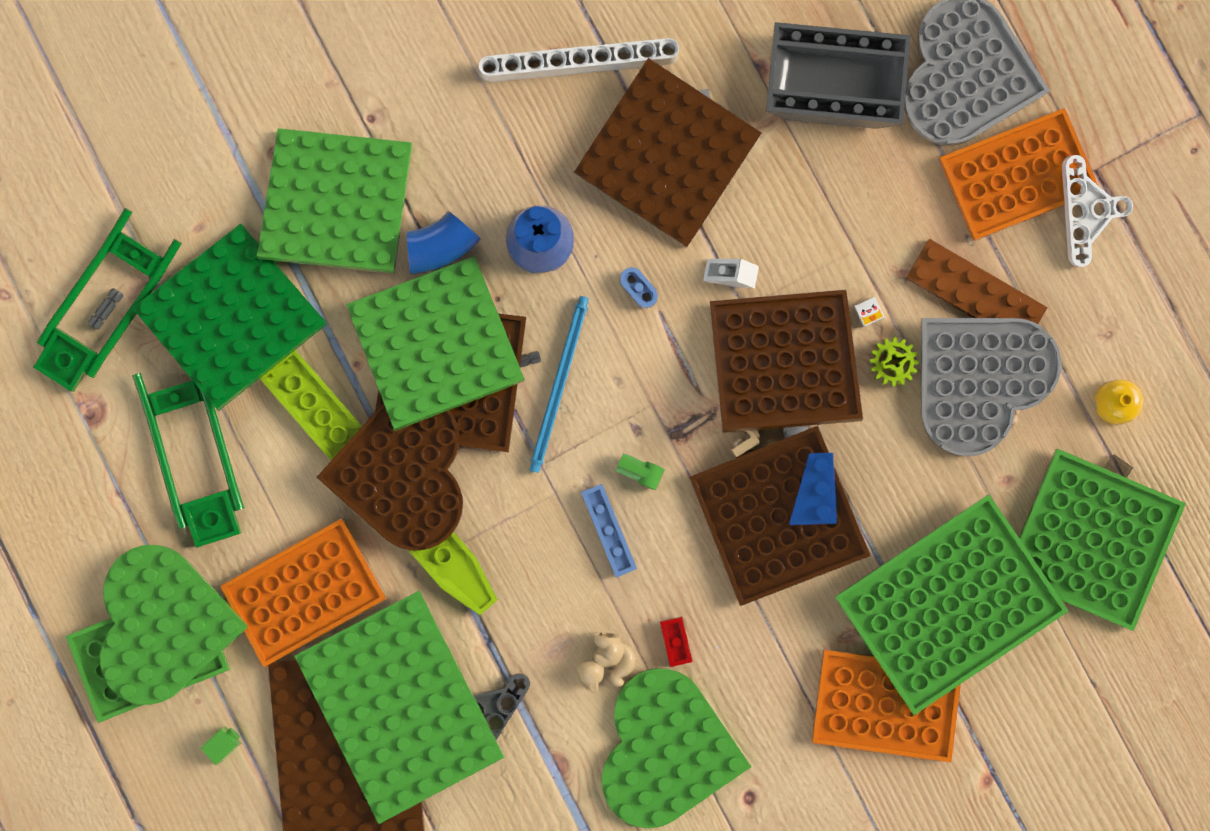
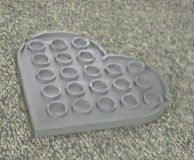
M941 0L928 11L920 25L918 49L924 63L914 71L906 85L904 110L913 129L923 138L940 145H958L975 138L1050 92V89L1001 13L986 0Z
M921 318V419L924 429L931 440L947 452L961 456H975L992 450L1009 433L1014 419V411L1038 405L1054 390L1061 373L1059 348L1053 337L1043 327L1032 321L1018 318Z

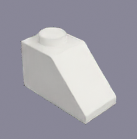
M707 259L703 281L736 288H755L759 266L743 259Z

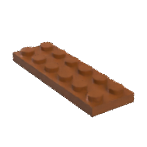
M930 238L905 278L972 318H1018L1039 324L1048 308Z

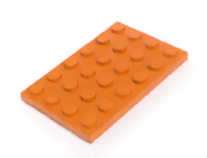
M1065 108L938 159L973 242L1064 206L1062 162L1068 156L1079 155L1083 157L1086 163L1087 177L1098 185ZM1073 159V163L1069 164V167L1075 169L1078 167V163H1074ZM1074 173V176H1070V179L1080 178V176ZM1073 182L1070 186V191L1072 194L1077 195L1081 187L1079 183Z
M343 518L220 586L231 608L249 626L244 632L263 667L274 663L387 599Z
M823 649L811 742L951 763L961 684L913 715L874 656Z

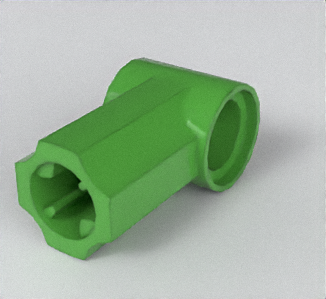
M624 453L616 469V472L637 480V483L653 490L657 489L665 471L660 466L647 461L645 463Z

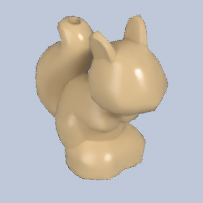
M593 632V640L598 646L597 650L592 654L593 660L584 661L578 664L575 669L580 680L587 684L591 692L595 694L598 692V684L603 679L605 667L613 666L610 680L614 686H622L624 684L622 677L630 674L635 667L636 655L631 646L620 642L619 635L609 632Z

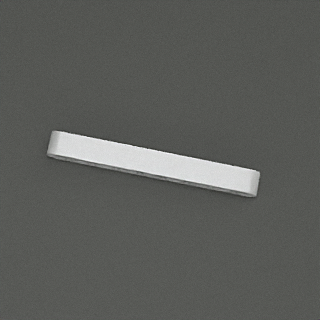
M666 38L492 55L481 59L479 70L481 77L485 81L499 82L642 68L648 59L640 54L644 50L652 53L648 58L662 66L676 62L679 45L675 40ZM665 48H671L673 49L674 54L665 55L663 53V50ZM622 52H626L630 55V57L626 60H622L618 57V55ZM602 54L607 57V60L599 62L595 58ZM576 57H583L585 59L582 64H576L573 60ZM554 59H560L563 62L560 66H553L551 64ZM532 61L540 63V66L535 69L530 68L528 65ZM511 63L518 65L514 71H509L506 67ZM492 65L495 67V70L492 73H486L484 71L485 67Z

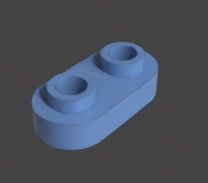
M630 267L625 269L620 277L622 287L640 307H653L658 298L656 289L637 268ZM631 276L636 279V282L633 284L627 281ZM649 294L651 298L648 301H644L642 295Z

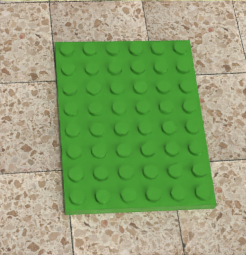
M989 494L834 596L913 715L1069 612Z
M420 590L294 656L378 824L505 757Z

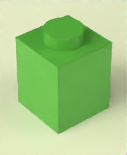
M223 727L200 749L215 765H218L242 743L238 740L240 736L234 729Z

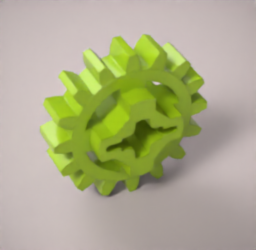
M893 337L890 343L886 338L883 340V345L880 343L875 345L878 351L872 350L870 352L874 356L873 359L868 360V363L874 364L870 372L877 373L874 378L875 380L883 379L882 385L889 381L891 387H895L896 382L902 386L905 384L904 378L907 381H911L912 376L910 373L916 374L918 372L913 368L920 362L914 360L918 352L912 353L913 345L905 346V339L898 343L897 337ZM895 348L902 350L904 354L897 352ZM884 351L885 358L879 363L880 355ZM892 359H893V360L902 359V360H901L900 362H898V364H896V365H894V364H892V365H890V364H889V365H885V364H887V363H888L890 360H892ZM906 362H908V368L906 372L903 373V366ZM883 371L890 372L893 377L886 375Z

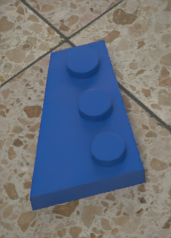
M834 453L809 454L789 525L837 523Z

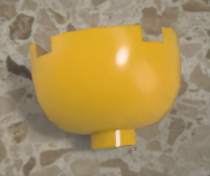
M1115 379L1104 383L1098 389L1095 395L1096 411L1103 421L1113 425L1132 422L1140 414L1144 398L1141 390L1134 383L1128 380Z

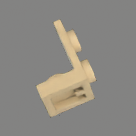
M757 430L744 431L749 439L746 440L742 437L732 444L734 448L730 452L734 458L760 443L758 440L760 435Z

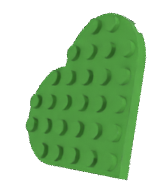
M160 545L135 547L122 554L113 563L105 579L103 590L104 603L115 625L107 633L102 644L100 653L102 674L111 690L122 699L140 705L157 704L177 695L249 626L182 554L174 549Z
M649 669L632 677L621 689L614 711L615 726L621 742L611 751L606 759L602 773V788L611 810L626 823L640 828H657L667 825L751 768V765L699 688L684 674L671 669Z

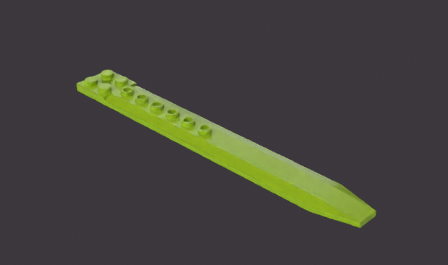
M297 350L260 378L330 460L338 454L362 427ZM455 532L446 541L431 549L409 550L444 591L477 614L482 615L498 600L477 557Z

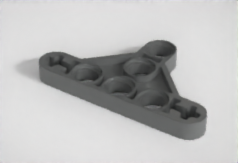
M517 673L513 675L505 688L474 694L487 723L491 717H498L501 720V727L499 729H491L496 740L530 687V680L526 674ZM523 678L526 688L518 690L516 694L520 695V698L517 699L514 694L508 693L507 689L510 688L513 691L516 686L514 680ZM504 697H510L513 700L514 706L512 709L505 710L501 707V700Z

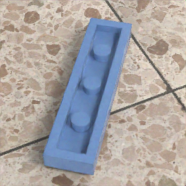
M603 484L581 492L615 577L617 578L636 570L637 567Z

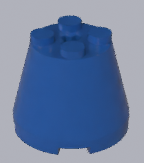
M536 205L523 209L512 219L506 233V245L512 260L520 268L531 273L553 272L564 265L569 259L574 246V234L570 222L560 211L549 206Z

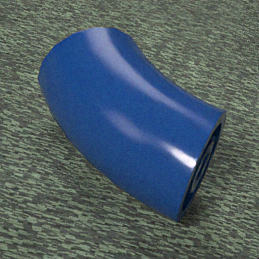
M447 211L436 222L424 228L407 231L410 275L436 270L454 262L470 251L481 238L450 211Z

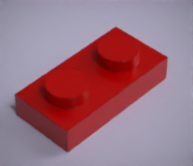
M683 617L660 621L669 666L674 667L692 663Z

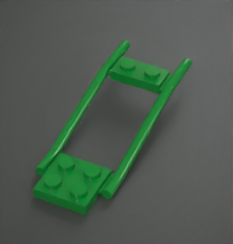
M127 208L123 209L103 245L37 340V343L45 348L33 368L71 392L76 390L85 373L89 377L95 378L105 359L137 313L133 310V307L152 293L182 244L180 241L173 239L162 258L146 246L121 232L133 213ZM110 251L151 278L97 354L88 346L56 327Z
M141 373L132 375L147 419L178 529L189 526L196 548L241 534L235 511L245 507L237 486L214 405L193 380L148 394ZM204 401L229 489L180 504L155 416Z

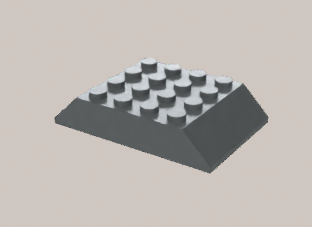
M775 22L766 112L790 121L872 129L903 125L911 35Z

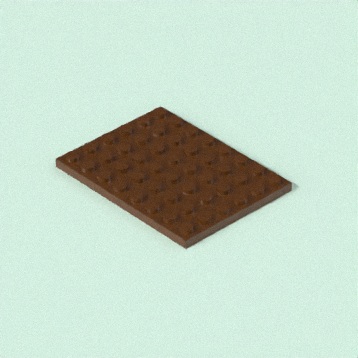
M281 661L268 665L283 831H425L422 802L378 824L297 661Z

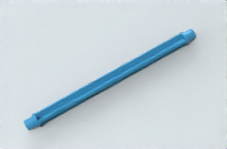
M579 296L578 303L575 304V311L533 457L530 459L531 466L529 470L536 473L540 472L541 465L544 464V456L584 317L586 311H588L589 298Z

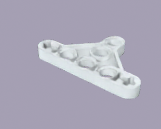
M1071 155L1062 162L1068 259L1073 266L1084 267L1092 260L1091 244L1112 218L1128 216L1133 210V203L1126 196H1109L1087 177L1086 163L1083 157ZM1073 159L1074 163H1078V167L1075 169L1069 167V164L1073 163ZM1075 173V175H1079L1080 178L1070 179V176H1074ZM1073 182L1079 183L1081 187L1077 195L1072 194L1070 191V186ZM1119 200H1123L1126 203V209L1123 213H1119L1116 210V204ZM1098 202L1104 205V212L1101 215H1097L1094 212V206ZM1075 205H1079L1082 208V214L1078 218L1072 215V208ZM1078 227L1084 232L1083 238L1079 241L1073 236L1074 230ZM1074 244H1084V247H1080L1079 250V247H1074ZM1079 253L1085 255L1081 259V263L1080 260L1076 259V255H1079Z

